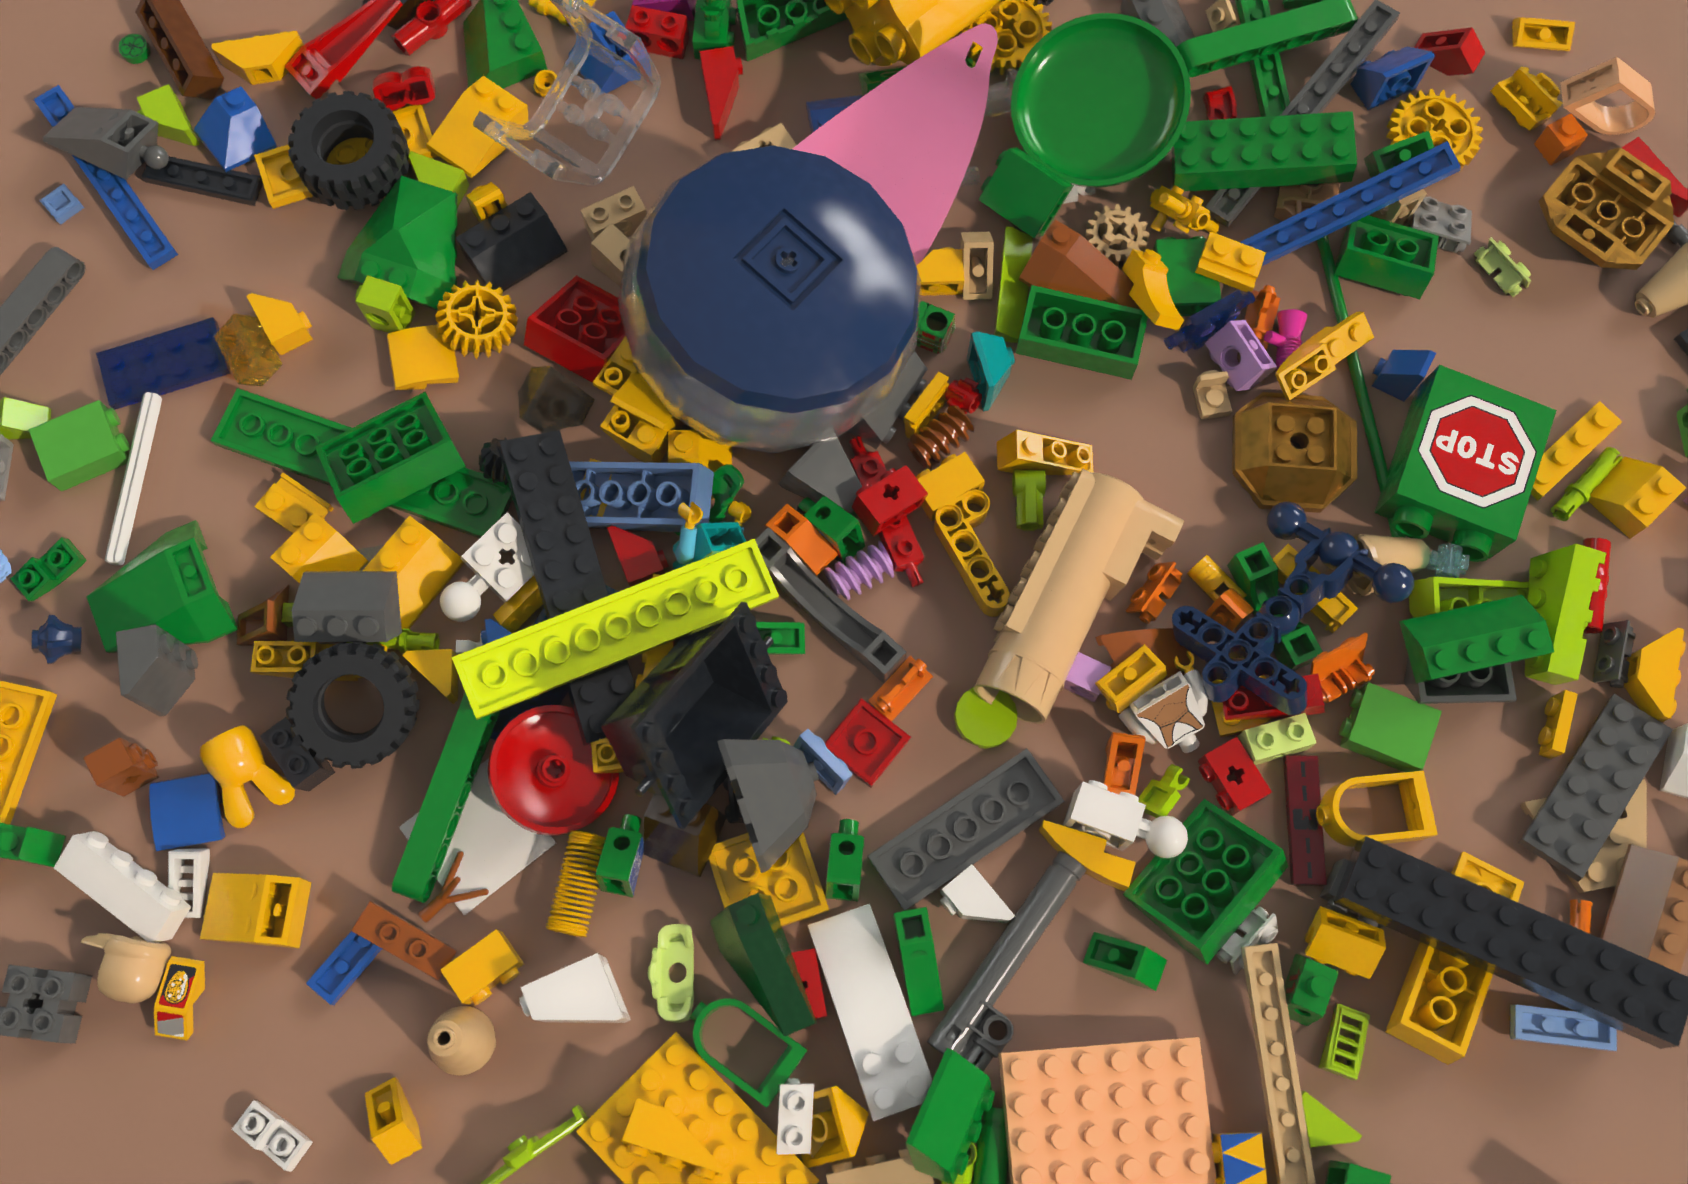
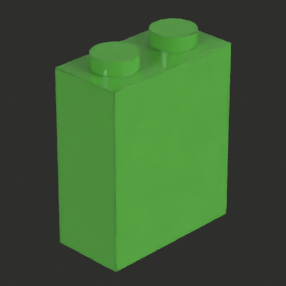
M97 400L28 429L47 481L61 492L127 464L129 457L127 451L131 448L124 434L119 432L117 425H120L121 422L113 408L108 409L100 400Z
M1370 682L1366 683L1359 690L1355 689L1349 701V706L1352 707L1350 717L1344 719L1339 730V735L1343 736L1340 747L1402 772L1423 770L1442 711L1425 704H1418V701Z

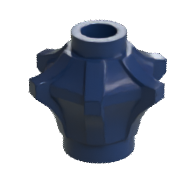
M49 615L46 623L39 630H32V649H39V652L45 656L47 664H54L59 658L72 654V652H81L82 627H73V625L60 621L55 615Z

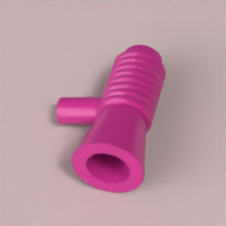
M1287 309L1278 312L1279 334L1269 330L1264 335V341L1277 346L1276 371L1302 344L1301 336L1307 320V314L1303 311Z

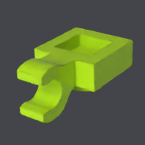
M1171 764L1160 781L1152 778L1138 797V802L1146 805L1144 813L1155 818L1168 815L1181 797L1177 790H1183L1190 781L1189 777L1181 774L1183 771L1181 767Z

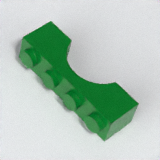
M1264 542L1234 555L1227 564V567L1237 585L1245 592L1246 596L1244 598L1253 607L1254 611L1252 613L1255 615L1256 612H1259L1265 600L1271 596H1277V590L1280 588L1278 568ZM1277 614V615H1274V616H1276V617H1282V616H1284V615H1282V614ZM1300 621L1295 630L1287 635H1281V642L1279 644L1275 643L1273 649L1277 660L1293 671L1311 664L1313 659L1323 652L1309 625Z

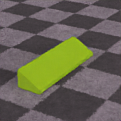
M1009 226L1005 228L994 335L1003 337L1005 342L1018 343L1027 306L1029 287L1019 281V277L1031 257L1033 237Z

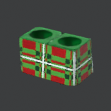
M919 300L916 330L908 343L936 354L945 351L955 330V314ZM930 317L947 324V326L941 331H933L927 326L926 319Z

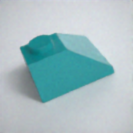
M977 331L971 333L967 362L973 380L979 384L977 389L982 394V409L987 411L991 408L1007 381L1011 366L1015 364L1012 348L1006 347L1003 337Z

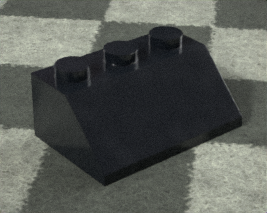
M531 192L456 237L463 255L483 283L486 285L490 281L492 290L501 287L503 292L568 252L549 216Z

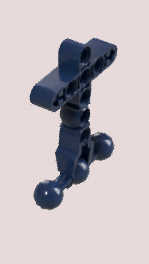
M1288 501L1278 503L1271 508L1267 516L1268 528L1276 538L1282 540L1299 538L1306 542L1307 545L1295 556V569L1286 579L1284 588L1280 587L1277 590V596H1271L1265 600L1259 612L1255 613L1254 618L1249 619L1236 633L1192 606L1179 607L1172 614L1175 640L1207 662L1202 670L1203 688L1207 698L1213 702L1228 700L1242 685L1281 712L1288 715L1300 714L1307 706V683L1305 679L1269 656L1274 649V644L1281 642V635H1287L1295 630L1304 614L1309 612L1318 602L1324 598H1335L1353 577V571L1372 581L1374 593L1381 600L1389 603L1402 602L1410 596L1414 588L1413 575L1405 565L1396 562L1381 565L1368 557V549H1360L1357 540L1351 534L1342 531L1331 533L1330 528L1323 531L1307 522L1305 511L1299 504ZM1320 557L1321 562L1327 568L1334 571L1330 575L1309 572L1308 570ZM1282 614V615H1284V616H1282V617H1276V616H1274V615ZM1263 636L1264 638L1255 639L1254 637ZM1211 641H1217V642H1218V643H1216V644H1208V642H1211ZM1235 658H1243L1244 660H1242V661H1234L1233 659H1235ZM1261 675H1269V676H1271V677L1264 679V678H1260L1259 676H1261ZM1215 680H1222V681H1224V682L1219 683V684H1214V683H1212V682L1215 681Z

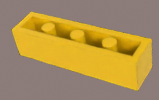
M535 575L493 614L499 624L512 634L543 604Z

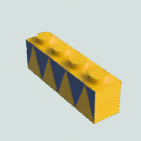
M1237 1132L1213 1134V1162L1216 1163L1217 1170L1215 1184H1267L1262 1133Z

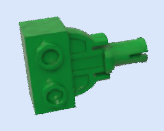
M731 0L696 1L692 40L695 59H701L700 51L734 47L735 33L731 32V25H736L737 8L732 7Z

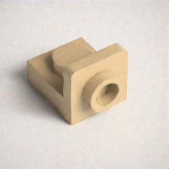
M1209 370L1197 377L1192 388L1200 420L1230 416L1232 408L1225 385L1229 378L1227 371Z

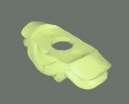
M686 924L666 925L659 931L658 946L653 948L650 966H648V980H650L652 987V996L657 999L658 1013L664 1020L669 1022L681 1023L688 1021L692 1014L694 1002V944L691 927ZM675 963H682L687 971L685 979L679 983L673 982L669 977V969Z

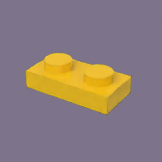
M1564 690L1550 697L1545 706V715H1548L1547 721L1538 737V744L1541 745L1540 756L1553 759L1565 753L1577 693Z

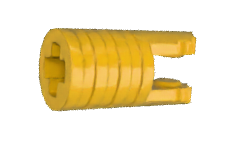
M1208 555L1203 557L1187 573L1214 602L1219 598L1215 590L1223 583L1229 589L1233 588L1242 598L1246 596L1245 592Z

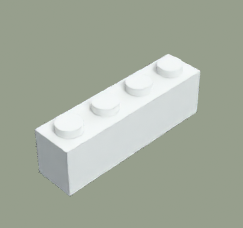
M92 831L73 835L54 869L147 942L160 943L172 939L191 908V905L182 899L181 894L163 885L157 880V876L153 872L143 869L136 864L130 854L118 850L108 842V838L102 833Z

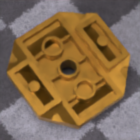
M1622 148L1611 149L1602 153L1575 156L1538 201L1547 221L1549 231L1602 268L1637 270L1674 225L1673 207L1670 199L1672 194L1671 181Z
M1262 392L1233 416L1232 474L1252 496V500L1259 509H1271L1278 503L1290 501L1299 504L1305 512L1321 513L1358 478L1357 421L1323 396L1297 395L1289 401L1286 400L1283 393ZM1291 441L1297 442L1302 449L1294 448L1291 445Z

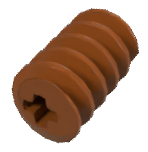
M952 405L948 407L947 413L942 412L938 415V420L933 419L929 422L928 427L920 428L919 434H912L907 445L914 458L926 469H931L932 466L929 459L932 458L935 462L939 463L941 461L939 451L946 456L950 455L948 445L950 444L955 449H958L960 444L957 438L960 437L963 441L967 442L969 436L966 431L974 432V426L968 416L958 406Z

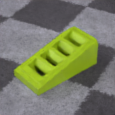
M1336 1003L1318 1068L1349 1080L1358 1079L1370 1019L1369 1014ZM1343 1015L1359 1021L1358 1027L1342 1022ZM1340 1029L1354 1033V1040L1339 1035ZM1338 1042L1351 1046V1052L1337 1048ZM1335 1054L1349 1059L1347 1065L1334 1061Z

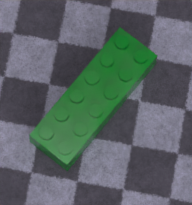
M1353 111L1186 121L1177 142L1171 149L1173 186L1175 185L1184 191L1352 182L1357 166Z

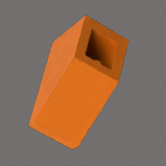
M788 504L765 524L767 528L769 527L794 550L816 576L838 555L837 551L812 523Z

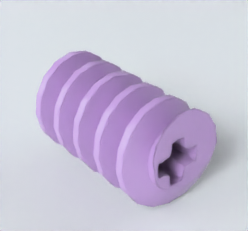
M880 541L878 542V548L874 545L868 546V555L862 550L858 551L856 554L857 561L852 556H848L845 560L846 566L841 562H836L834 565L835 572L829 567L824 568L826 578L837 597L842 595L848 601L851 600L849 591L851 589L858 595L862 594L860 586L862 583L869 589H872V578H875L882 584V573L884 572L891 578L894 577L892 561Z

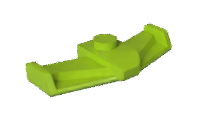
M580 1105L573 1107L572 1111L575 1116L541 1139L538 1136L527 1139L523 1135L507 1147L510 1153L502 1158L505 1164L480 1184H500L527 1162L582 1126L588 1120Z

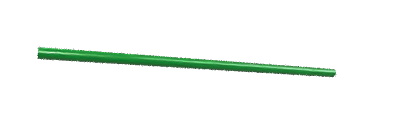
M1326 235L1316 241L1337 323H1340L1349 316L1339 277L1334 275L1335 262L1329 238ZM1356 350L1348 355L1346 359L1381 493L1388 477V468L1359 355ZM1387 518L1391 536L1405 537L1391 528L1393 518Z

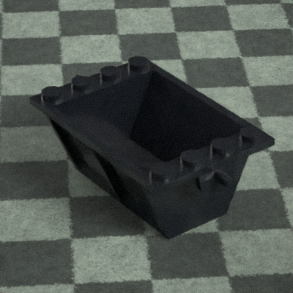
M741 602L728 617L684 635L601 726L625 775L639 783L634 789L635 793L638 796H643L648 791L655 795H662L680 829L686 828L728 776L717 741L723 739L757 740L788 702L787 692L782 688L777 676V669L772 664L767 649L774 641L770 636H766L762 640L756 626V618L751 614L746 602Z

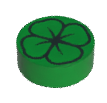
M138 34L125 36L118 46L122 57L131 64L144 62L151 52L145 38Z

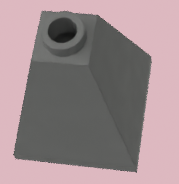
M829 428L787 471L778 484L782 488L803 498H811L815 503L824 496L828 497L853 517H856L857 514L852 509V505L857 497L856 492L862 485L835 432Z

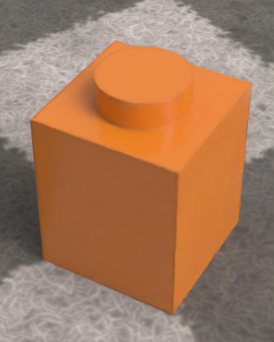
M1570 113L1549 124L1534 145L1551 166L1574 154L1588 134Z

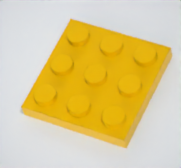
M748 833L714 845L709 856V862L724 909L756 893L770 895L782 927L829 911L804 833L794 841L768 871L761 873Z

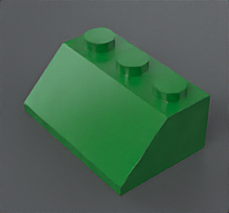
M1368 215L1347 226L1337 255L1334 275L1396 292L1403 296L1420 299L1434 275L1439 236Z
M949 1048L946 1049L906 1140V1146L916 1171L949 1184H954L958 1174L963 1175L969 1160L967 1151L971 1142L976 1143L982 1129L980 1120L984 1110L989 1111L991 1109L995 1091L992 1090L990 1078L987 1074Z

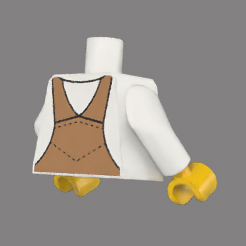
M1187 651L1186 654L1190 659L1189 665H1181L1178 657L1175 656V666L1181 671L1149 689L1132 702L1130 708L1124 709L1119 715L1121 721L1133 735L1145 736V741L1151 744L1160 742L1165 749L1178 744L1184 753L1192 752L1198 748L1200 742L1195 733L1202 730L1205 726L1202 717L1207 713L1208 698L1203 688L1201 675L1198 670L1193 668L1194 655ZM1106 699L1107 707L1111 710H1114Z

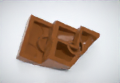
M1173 628L1123 631L1095 637L1099 646L1104 645L1113 660V663L1110 665L1112 669L1143 645H1146L1166 665L1167 676L1159 683L1181 671L1175 666V656L1178 657L1181 665L1187 666L1190 664V659L1186 654L1189 650L1175 640Z

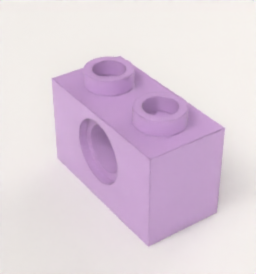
M1246 320L1229 321L1205 342L1210 351L1211 359L1223 371L1228 372L1229 378L1227 383L1236 391L1253 389L1277 369V366ZM1238 352L1240 353V356H1241L1240 362H1238V360H1237V353H1238Z

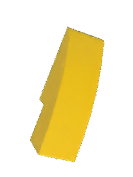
M1046 820L1040 824L1038 831L1058 853L1060 851L1064 852L1081 863L1086 869L1085 874L1122 891L1129 888L1136 862L1105 853L1107 839Z

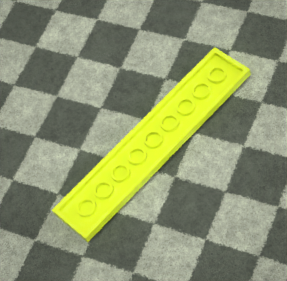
M752 539L454 656L452 660L476 719H480L679 639L693 630L726 618L741 602H746L751 610L778 599L779 595L755 539Z

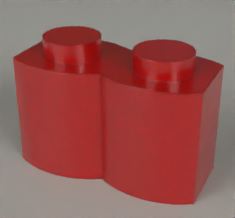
M418 66L409 68L402 74L386 72L378 75L373 79V93L375 98L382 101L386 108H390L392 111L402 108L406 104L423 105L435 99V85L430 68Z

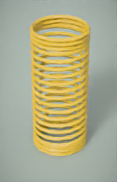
M571 831L567 841L569 846L565 847L567 850L564 853L566 857L563 858L565 863L561 864L564 869L559 870L561 872V875L558 876L560 880L557 881L559 886L555 887L558 892H555L554 895L557 898L552 899L556 904H552L551 907L555 910L549 911L552 915L548 917L547 926L545 927L548 930L563 934L587 937L588 927L566 921L586 925L590 924L589 921L561 914L587 919L592 917L562 908L592 913L593 910L563 902L576 903L588 907H594L595 905L564 896L589 901H596V899L565 890L594 896L598 894L594 891L575 888L565 884L598 890V886L566 879L573 878L598 884V881L595 879L567 873L573 872L596 878V873L576 870L568 866L595 872L597 867L577 864L568 860L598 866L599 862L577 858L569 854L600 860L601 856L578 852L572 849H580L601 855L606 838L587 832Z

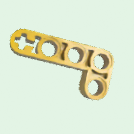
M971 490L938 508L935 514L934 531L981 611L989 617H996L1004 612L1008 604L1010 592L972 529L985 521L990 507L989 497L981 490ZM976 503L982 507V510L980 512H972L967 506ZM950 517L955 520L956 524L946 526L941 522V519ZM961 542L967 543L971 550L961 552L956 548V545ZM980 568L986 572L987 576L976 578L972 575L971 570ZM990 594L994 599L998 597L1000 598L998 604L995 600L989 601Z

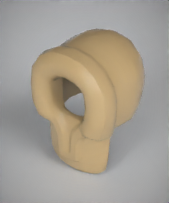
M98 933L97 935H89L82 938L81 943L99 947L105 951L98 972L97 985L99 991L106 997L115 1001L134 1004L145 1001L158 992L166 970L167 960L171 955V948L167 943H152L139 936L129 938L109 933Z

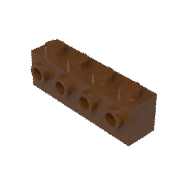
M141 0L135 12L181 95L185 97L214 99L219 88L222 86L224 77L181 1Z

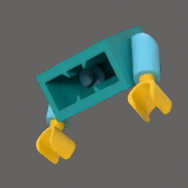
M693 501L690 503V507L684 502L681 503L677 512L686 521L685 525L681 526L680 540L673 545V552L676 557L672 565L673 569L681 568L747 542L743 535L744 527H742V524L751 517L752 511L750 507L743 502L733 501L728 508V514L735 518L734 522L699 523L695 526L702 519L703 511Z

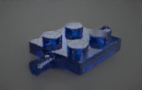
M1238 289L1190 316L1183 328H1180L1178 332L1164 339L1166 347L1171 350L1178 345L1183 353L1191 348L1197 350L1203 347L1205 342L1229 321H1234L1240 315L1241 309L1255 302L1253 293L1248 291L1242 294Z

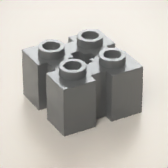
M9 965L2 992L10 993L7 1006H0V1035L76 1044L82 1016L74 1014L77 1002L86 1003L92 976Z

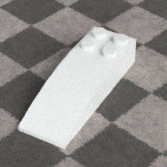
M870 904L809 924L808 928L872 1120L876 1121L923 1104L933 1080Z

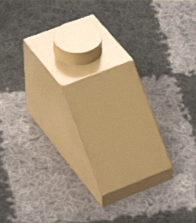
M961 232L960 249L963 250L964 266L963 300L992 299L994 241L991 233Z

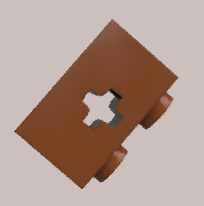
M120 737L83 757L96 786L123 797L159 778L155 769L158 763L153 753L149 749L145 750L136 743L128 742Z

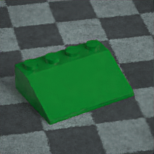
M426 392L315 447L336 499L353 524L362 519L369 518L374 513L398 503L401 499L427 488L430 484L450 476L466 466Z
M1203 799L1183 823L1188 834L1185 849L1179 855L1172 858H1162L1156 855L1123 893V896L1182 948L1208 965L1289 866L1281 847L1211 802Z

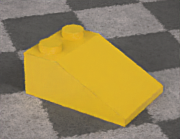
M482 76L462 93L428 141L427 148L454 167L464 170L465 174L472 178L529 130L528 105L485 76Z

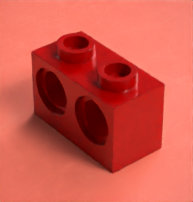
M632 5L625 28L641 51L683 59L690 37L687 15Z

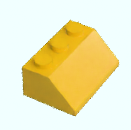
M408 516L362 571H397L401 628L410 629L462 567L464 562L456 552L433 532L411 516Z

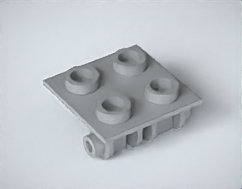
M1425 197L1413 214V223L1409 227L1438 235L1437 248H1440L1442 245V249L1453 253L1458 251L1464 252L1466 245L1471 243L1472 211L1467 210L1461 205H1449L1439 202L1433 197Z

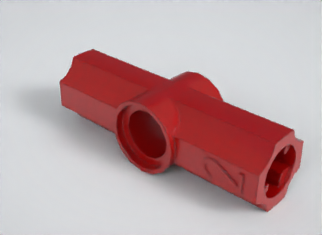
M471 0L425 1L417 7L416 16L392 34L391 37L400 51L406 56H410L428 40L443 37L447 33V25L471 7L472 2Z

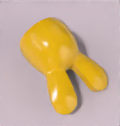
M241 725L225 731L200 747V758L205 768L222 788L225 817L231 826L245 828L254 819V810L244 789V784L250 780L274 804L284 805L291 802L294 798L295 789L285 777L266 765L259 742L253 731L247 726Z

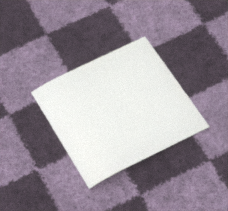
M489 758L479 766L437 880L443 887L457 853L463 851L464 855L455 877H460L461 881L449 896L485 888L489 890L487 895L454 902L463 915L470 912L556 844L551 835L537 834L523 829L502 812L490 790L488 781ZM419 812L399 827L408 840Z

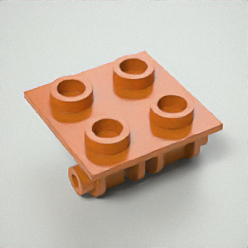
M1366 632L1356 638H1347L1336 649L1330 652L1324 651L1313 659L1310 675L1319 673L1325 703H1329L1342 694H1346L1348 689L1353 690L1356 686L1358 687L1372 679L1371 676L1375 674L1371 664L1363 663L1368 637Z

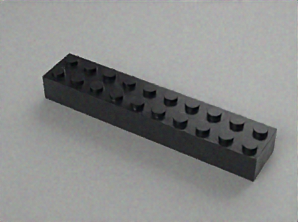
M1367 836L1355 844L1334 899V904L1657 1048L1679 1047L1688 1018V976Z

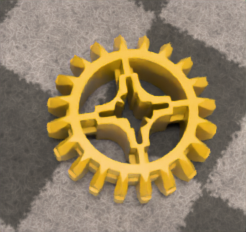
M478 279L473 286H470L466 280L463 283V288H459L454 284L452 293L445 292L443 301H439L437 304L438 311L435 314L438 323L437 331L439 334H442L444 344L450 343L453 351L461 348V354L464 357L468 352H473L474 357L477 359L479 353L484 352L489 358L492 349L500 354L502 345L509 346L511 337L516 335L515 327L518 325V317L515 315L516 306L511 304L510 295L503 296L501 287L492 290L490 281L485 287L481 286ZM476 312L479 313L480 319L478 320V327L475 326L474 320L476 318Z

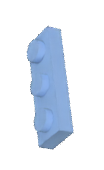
M1517 1004L1510 1005V1039L1617 1051V1029L1576 1011Z

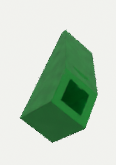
M927 907L896 912L892 918L911 1017L943 1011L944 1004Z

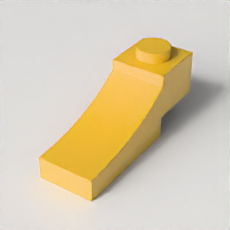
M1132 249L1122 268L1123 272L1134 283L1129 295L1154 325L1179 330L1184 319L1172 301L1166 277L1169 269L1161 261V255L1150 249H1146L1145 252Z

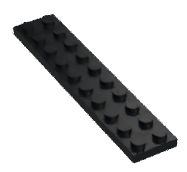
M560 430L499 441L497 445L547 620L607 597L608 592ZM627 659L566 684L583 745L607 738L601 726L635 690Z

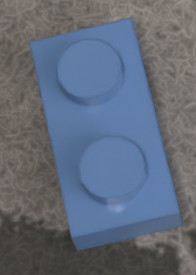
M809 729L799 735L793 747L803 751L807 763H814L819 779L836 795L845 787L853 774L849 771L846 763L837 758L826 747V744L819 736L814 735Z

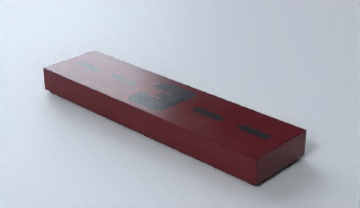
M1286 755L1283 757L1291 885L1325 886L1327 883L1323 826L1318 823L1316 817V809L1321 803L1318 756Z

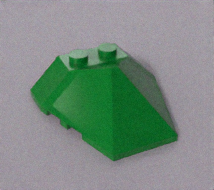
M400 176L346 250L338 279L360 286L363 285L367 275L400 285L408 299L421 306L437 310V304L439 301H443L444 293H452L453 285L457 286V277L455 276V259H457V249L455 248L457 194Z

